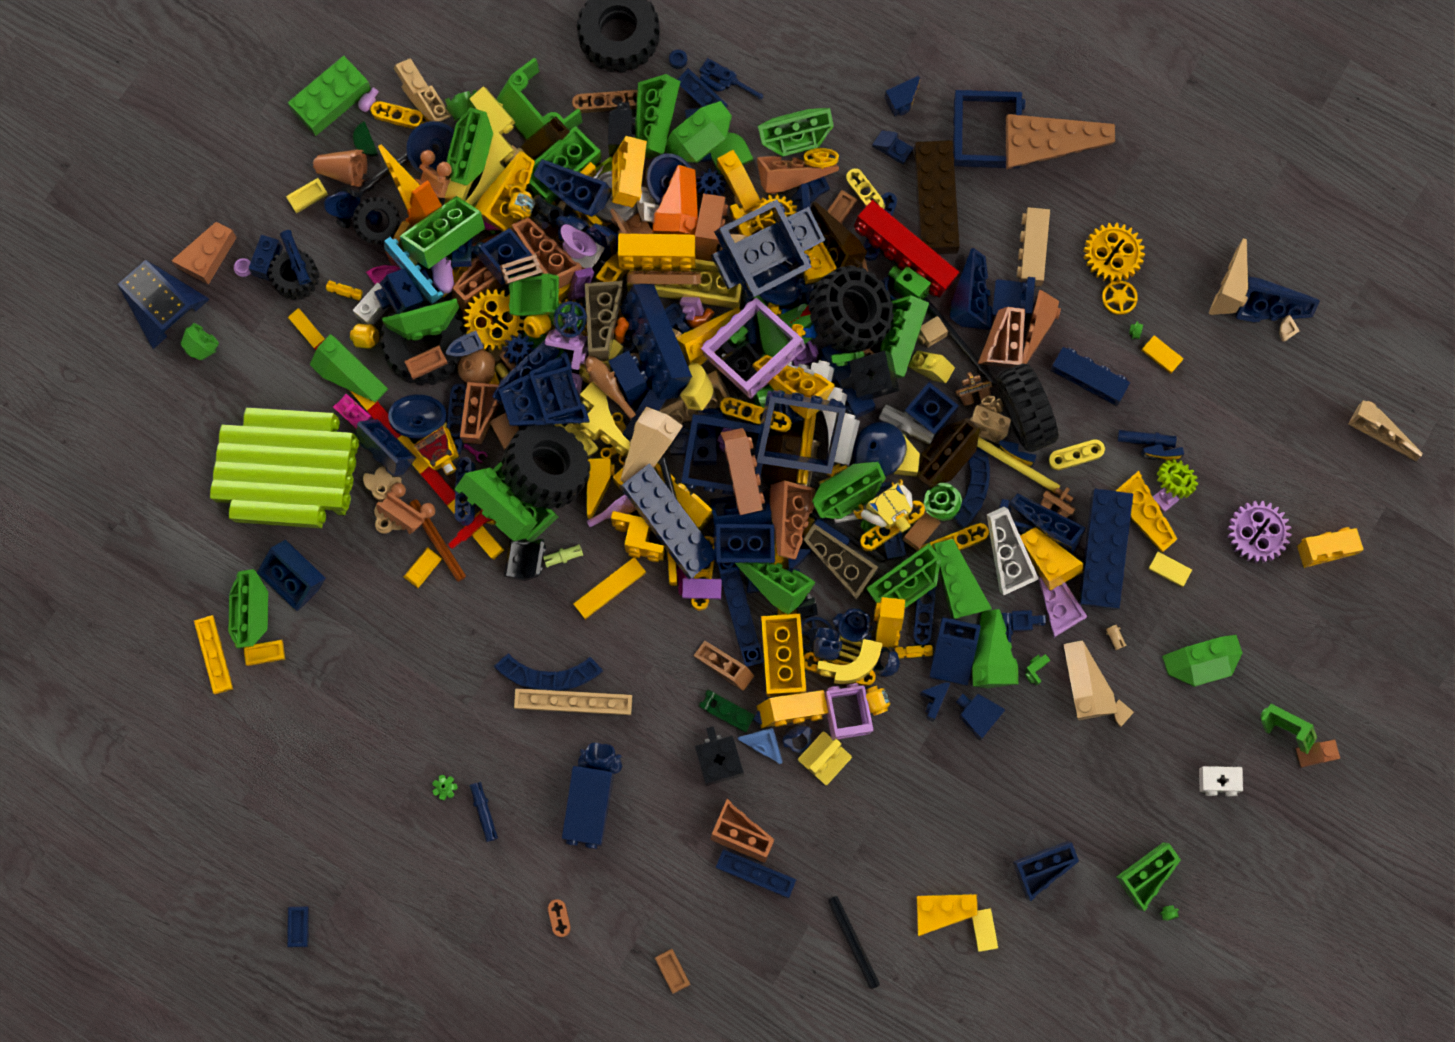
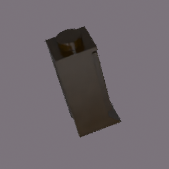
M555 116L521 145V148L526 155L534 160L555 142L563 140L570 131Z

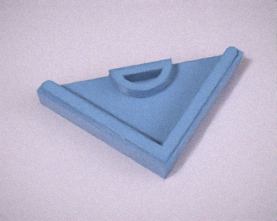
M773 728L738 737L739 741L747 744L754 750L779 764L783 763Z

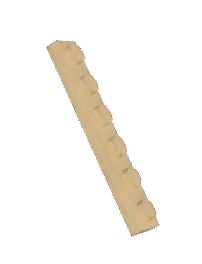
M515 689L514 709L631 715L632 695Z

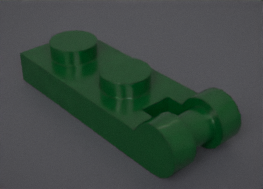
M707 689L706 697L703 702H700L698 707L746 733L755 715ZM712 700L718 702L715 708L710 706Z

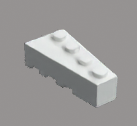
M1002 507L987 514L1000 593L1006 595L1038 580L1039 578L1009 510L1006 507Z

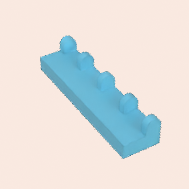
M391 237L384 241V249L401 269H406L412 277L413 283L431 304L439 300L444 294L441 291L437 292L431 285L433 281L431 279L427 280L420 272L421 267L419 265L415 266L408 258L409 253L407 251L403 252L397 245L399 241L397 239L393 240Z

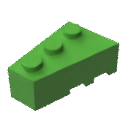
M1162 843L1116 876V878L1138 910L1145 911L1153 897L1159 892L1165 880L1167 881L1181 860L1169 843Z

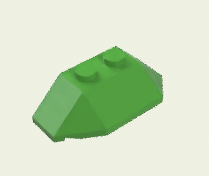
M721 101L700 108L671 132L665 146L666 153L680 156L687 163H698L727 139L732 115Z
M471 107L456 123L447 157V163L452 167L451 181L466 186L484 171L493 138V131L487 112Z
M817 108L772 118L759 125L758 130L762 145L781 156H787L818 148L834 125L830 108Z
M455 298L384 317L382 320L386 328L404 338L419 340L425 335H438L446 330L459 309V304Z
M878 462L853 464L821 483L812 503L820 518L842 519L852 513L853 510H857L859 504L865 505L873 500L886 477Z
M929 543L866 589L876 603H880L882 597L904 599L906 608L937 586L941 558Z
M254 569L239 571L229 594L228 632L236 648L254 646L267 631L268 590Z
M1231 635L1187 646L1166 654L1162 658L1169 676L1195 687L1232 676L1242 655V650L1237 635Z

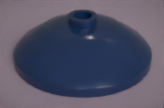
M429 121L417 126L410 134L406 146L407 156L411 165L422 174L423 170L419 168L422 165L420 156L423 151L430 150L435 154V161L429 167H432L437 172V166L441 162H447L454 129L439 121ZM437 144L439 150H434L433 145Z
M675 154L659 155L649 163L646 169L645 183L652 199L659 205L669 187V182L677 166L682 165L691 168L680 156Z
M780 263L752 278L757 288H760L791 272V270ZM794 276L758 296L775 305L792 304L800 294V290L797 287L798 279Z
M409 395L397 400L391 406L388 418L391 427L397 433L410 438H423L443 427L446 421V411L444 406L433 397Z
M876 422L866 426L855 439L852 452L854 464L878 462L885 477L894 473L901 466L906 456L907 445L905 437L896 426L887 422Z

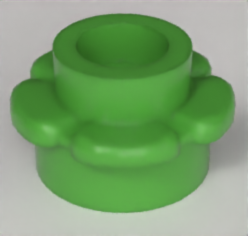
M1138 321L1136 324H1131L1129 335H1132L1133 340L1134 338L1140 339L1143 324H1139Z
M1174 905L1163 907V911L1160 912L1163 921L1179 917L1177 912L1179 909H1175Z

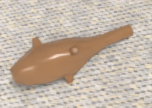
M588 356L585 359L586 372L590 376L588 381L593 382L605 395L613 399L629 419L635 417L636 414L625 401L620 390L619 383L614 376L615 372H611L606 364L598 358Z

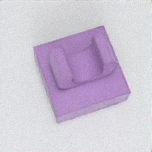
M699 297L681 298L680 304L683 313L687 315L686 320H694L695 316L703 315L704 309Z
M1163 488L1153 496V499L1157 502L1163 513L1179 501L1177 496L1172 497L1171 492L1167 494L1166 488Z

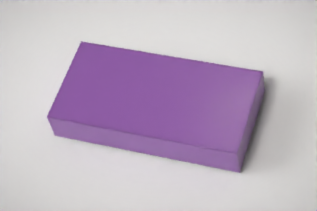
M591 267L574 272L567 294L570 300L585 297V283H591L594 274Z
M683 578L682 599L721 600L722 579Z

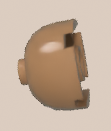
M483 349L468 356H461L457 365L458 374L466 383L488 384L495 375L494 364H496V361L491 353Z

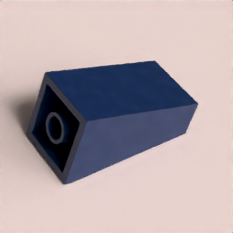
M573 766L562 839L566 841V844L577 846L578 843L586 844V848L597 849V846L602 847L614 781L612 772Z

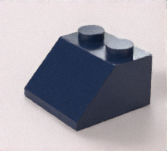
M510 228L479 246V259L501 285L505 283L500 269L501 265L532 256V253ZM527 262L505 268L506 272L525 266ZM519 272L508 275V278L517 276Z
M627 351L608 362L611 371L615 372L614 376L619 383L622 393L631 406L648 389L646 384L648 378L644 371L640 372L638 369L640 364L636 356H631L630 352Z
M928 382L905 409V412L935 435L958 411L959 405Z

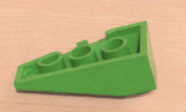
M735 563L770 603L787 615L800 606L815 584V581L797 570L791 572L783 569V565L779 563L776 565L771 563Z

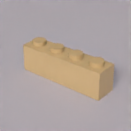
M1028 207L1026 213L1022 214L1021 224L1025 226L1024 231H1021L1020 242H1023V248L1019 249L1018 260H1021V266L1017 268V278H1020L1019 282H1026L1028 277H1036L1035 286H1042L1050 217L1049 209Z

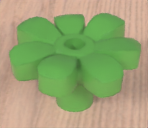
M444 775L439 776L440 781H433L432 785L436 787L433 790V794L435 796L440 794V800H445L446 796L452 798L454 796L452 790L458 789L457 784H452L454 778L449 776L446 779Z

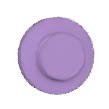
M245 258L237 260L234 264L235 273L240 277L250 275L251 272L248 268L251 262Z

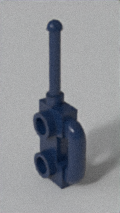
M709 58L706 59L699 70L701 74L700 79L716 91H723L725 88L729 90L733 84L758 97V99L763 98L762 93L760 94L738 81L739 79H737L734 71L731 72L727 67L724 68ZM712 76L719 80V84L710 79L709 77Z

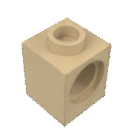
M937 316L921 326L918 340L929 348L947 337L948 330Z

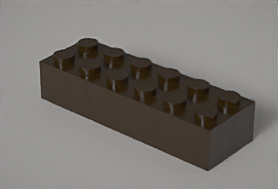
M953 140L915 142L914 161L919 239L937 254H958L960 244Z

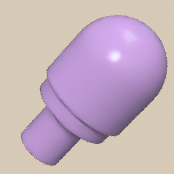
M372 88L369 94L367 92L363 94L358 102L359 109L363 112L370 111L372 104L376 102L375 97L379 91Z

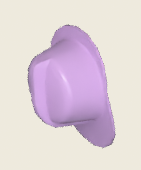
M567 224L561 227V235L564 239L563 249L571 257L581 259L585 256H593L597 252L596 243L588 234Z

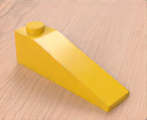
M379 145L380 153L408 210L411 208L409 202L412 191L420 185L382 145Z
M519 151L481 196L475 206L476 209L481 211L485 222L503 232L509 228L512 230V224L519 221L510 215L507 207L513 193L525 191L533 171L535 161L524 152Z
M765 355L753 363V367L758 372L773 357ZM788 365L768 382L775 391L782 390L785 394L791 395L796 392L810 398L813 395L820 396L823 400H827L835 386L820 374L814 373L812 375L804 372V369L801 367L796 369ZM789 405L806 420L820 411Z

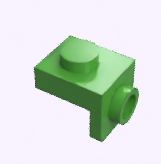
M742 326L727 340L729 345L733 346L735 343L737 345L742 343L746 339L744 335L748 330Z
M1046 654L1042 657L1037 655L1030 661L1031 665L1025 669V677L1031 684L1034 683L1036 686L1040 684L1041 680L1035 672L1049 663L1050 659Z

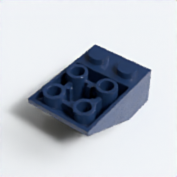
M942 618L929 678L968 686L981 625Z

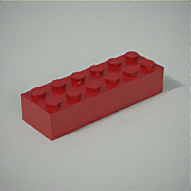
M871 200L858 215L853 226L855 231L860 236L868 238L873 247L876 249L880 248L886 258L898 263V267L902 271L909 267L931 283L929 293L932 296L940 298L954 282L959 271L876 202Z

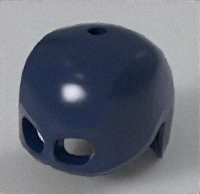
M818 628L812 646L814 656L822 660H836L843 645L839 641L840 633L830 628Z

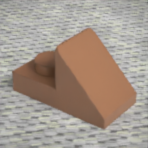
M1335 740L1314 743L1308 754L1300 751V748H1296L1301 768L1340 759Z

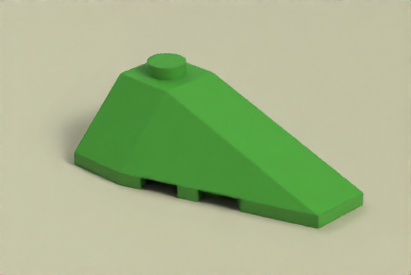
M757 295L754 297V299L758 298L766 306L765 302L760 296ZM758 311L756 316L763 353L761 358L765 355L774 357L789 342L784 333Z
M332 334L317 347L310 366L322 378L375 403L388 390Z
M1000 609L983 611L972 666L973 686L988 689L1019 684L1018 664L1011 652V642H1008L1006 637L1007 630Z

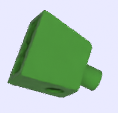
M894 266L888 273L895 280L894 289L903 297L911 295L923 300L929 294L931 283L911 268L906 267L901 271Z

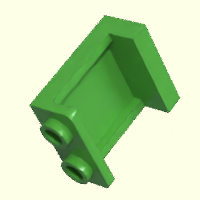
M542 274V276L527 277L509 284L510 315L520 317L552 315L559 306V276Z
M1270 704L1261 713L1260 718L1266 733L1270 734L1276 725L1296 735L1300 751L1308 754L1317 739L1312 724L1273 704Z

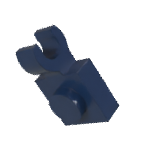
M676 302L664 309L672 328L677 326L681 334L690 330L684 322L686 314L683 313Z
M1032 610L1012 611L1013 632L1032 631V625L1043 626L1046 624V615L1032 616Z

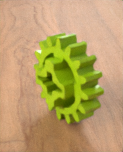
M1173 459L1172 461L1167 460L1159 467L1157 475L1160 477L1157 481L1162 482L1160 487L1166 488L1167 494L1171 492L1172 497L1178 495L1182 499L1183 497L1188 498L1196 490L1195 487L1198 483L1195 480L1197 476L1192 475L1194 470H1189L1188 464L1184 466L1181 460L1177 463Z

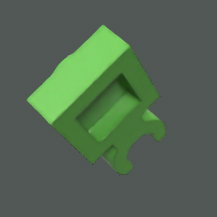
M864 352L831 354V362L836 363V366L847 365L848 361L864 357Z

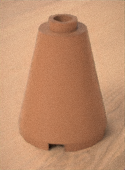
M358 149L321 154L314 159L313 168L318 174L353 187H360L362 182L365 181L362 179L363 174H367V157L365 154H362V150Z

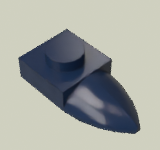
M473 331L454 340L447 348L446 354L455 357L468 356L482 350L484 346L477 331Z

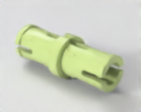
M580 544L564 550L561 548L558 552L543 556L548 568L561 562L567 563V560L583 556Z

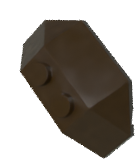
M968 418L945 426L921 454L917 477L929 487L951 481L976 452L980 428Z
M792 424L791 428L786 432L776 430L769 432L765 451L800 456L804 424ZM763 464L761 477L771 489L772 484L782 481L796 483L798 469Z

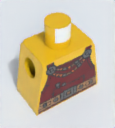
M443 426L413 445L432 469L439 470L443 468L446 475L456 471L452 461L458 458L459 454L448 428Z

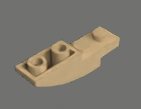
M411 58L394 66L395 72L403 83L402 89L430 121L441 122L451 117L433 86L428 87Z

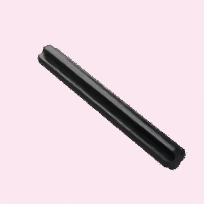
M837 896L830 898L828 903L870 989L878 987L880 983Z

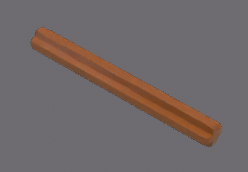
M417 499L411 501L409 506L420 513L421 504ZM425 518V521L421 524L455 579L458 582L462 581L466 577L465 573L430 518Z

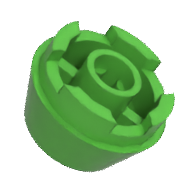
M473 90L471 95L469 91L457 94L451 101L450 98L445 99L447 105L445 108L454 120H459L468 112L467 110L470 107L476 109L469 98L477 90Z
M193 323L192 326L185 329L181 346L190 357L202 361L216 353L219 342L212 334L209 335L203 331L202 326Z
M938 483V486L927 490L924 498V507L926 512L935 519L948 521L957 515L962 504V497L960 492L951 484Z

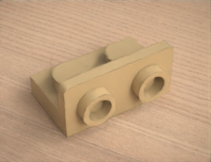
M979 405L975 407L973 416L969 419L980 428L979 437L999 444V441L1007 436L1011 422L1010 418Z

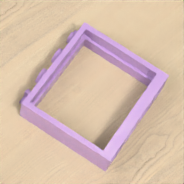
M755 298L753 301L748 302L739 314H735L726 326L721 327L713 338L708 339L703 344L701 350L705 358L751 399L806 347L804 340L758 298ZM760 311L785 333L791 341L746 382L714 352Z

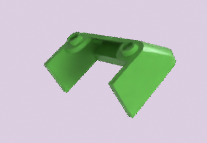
M535 57L510 76L497 97V101L503 104L502 107L516 122L513 125L526 140L555 116L558 117L569 131L582 123L581 111L579 109L575 110L565 119L556 112H550L542 117L522 94L521 91L527 87L528 80L539 72Z

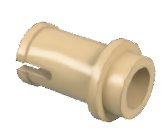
M1117 624L1106 629V635H1109L1115 650L1127 646L1119 631L1121 628H1118Z

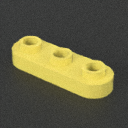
M1094 439L1056 450L1049 457V465L1054 470H1063L1097 460L1104 454V444ZM1091 448H1096L1097 453H1092ZM1074 453L1079 454L1078 459L1073 457ZM1055 459H1060L1061 464H1057Z

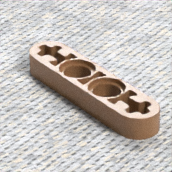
M638 90L578 94L573 98L572 104L574 110L579 109L581 113L613 111L618 106L613 104V98L620 97L623 100L622 102H626L625 97L628 96L630 109H637V103H634L633 99L634 96H637ZM597 98H601L604 100V104L596 106L594 101ZM588 99H591V107H589ZM580 100L584 103L582 107L578 105Z
M695 271L627 272V282L633 284H700L701 273Z

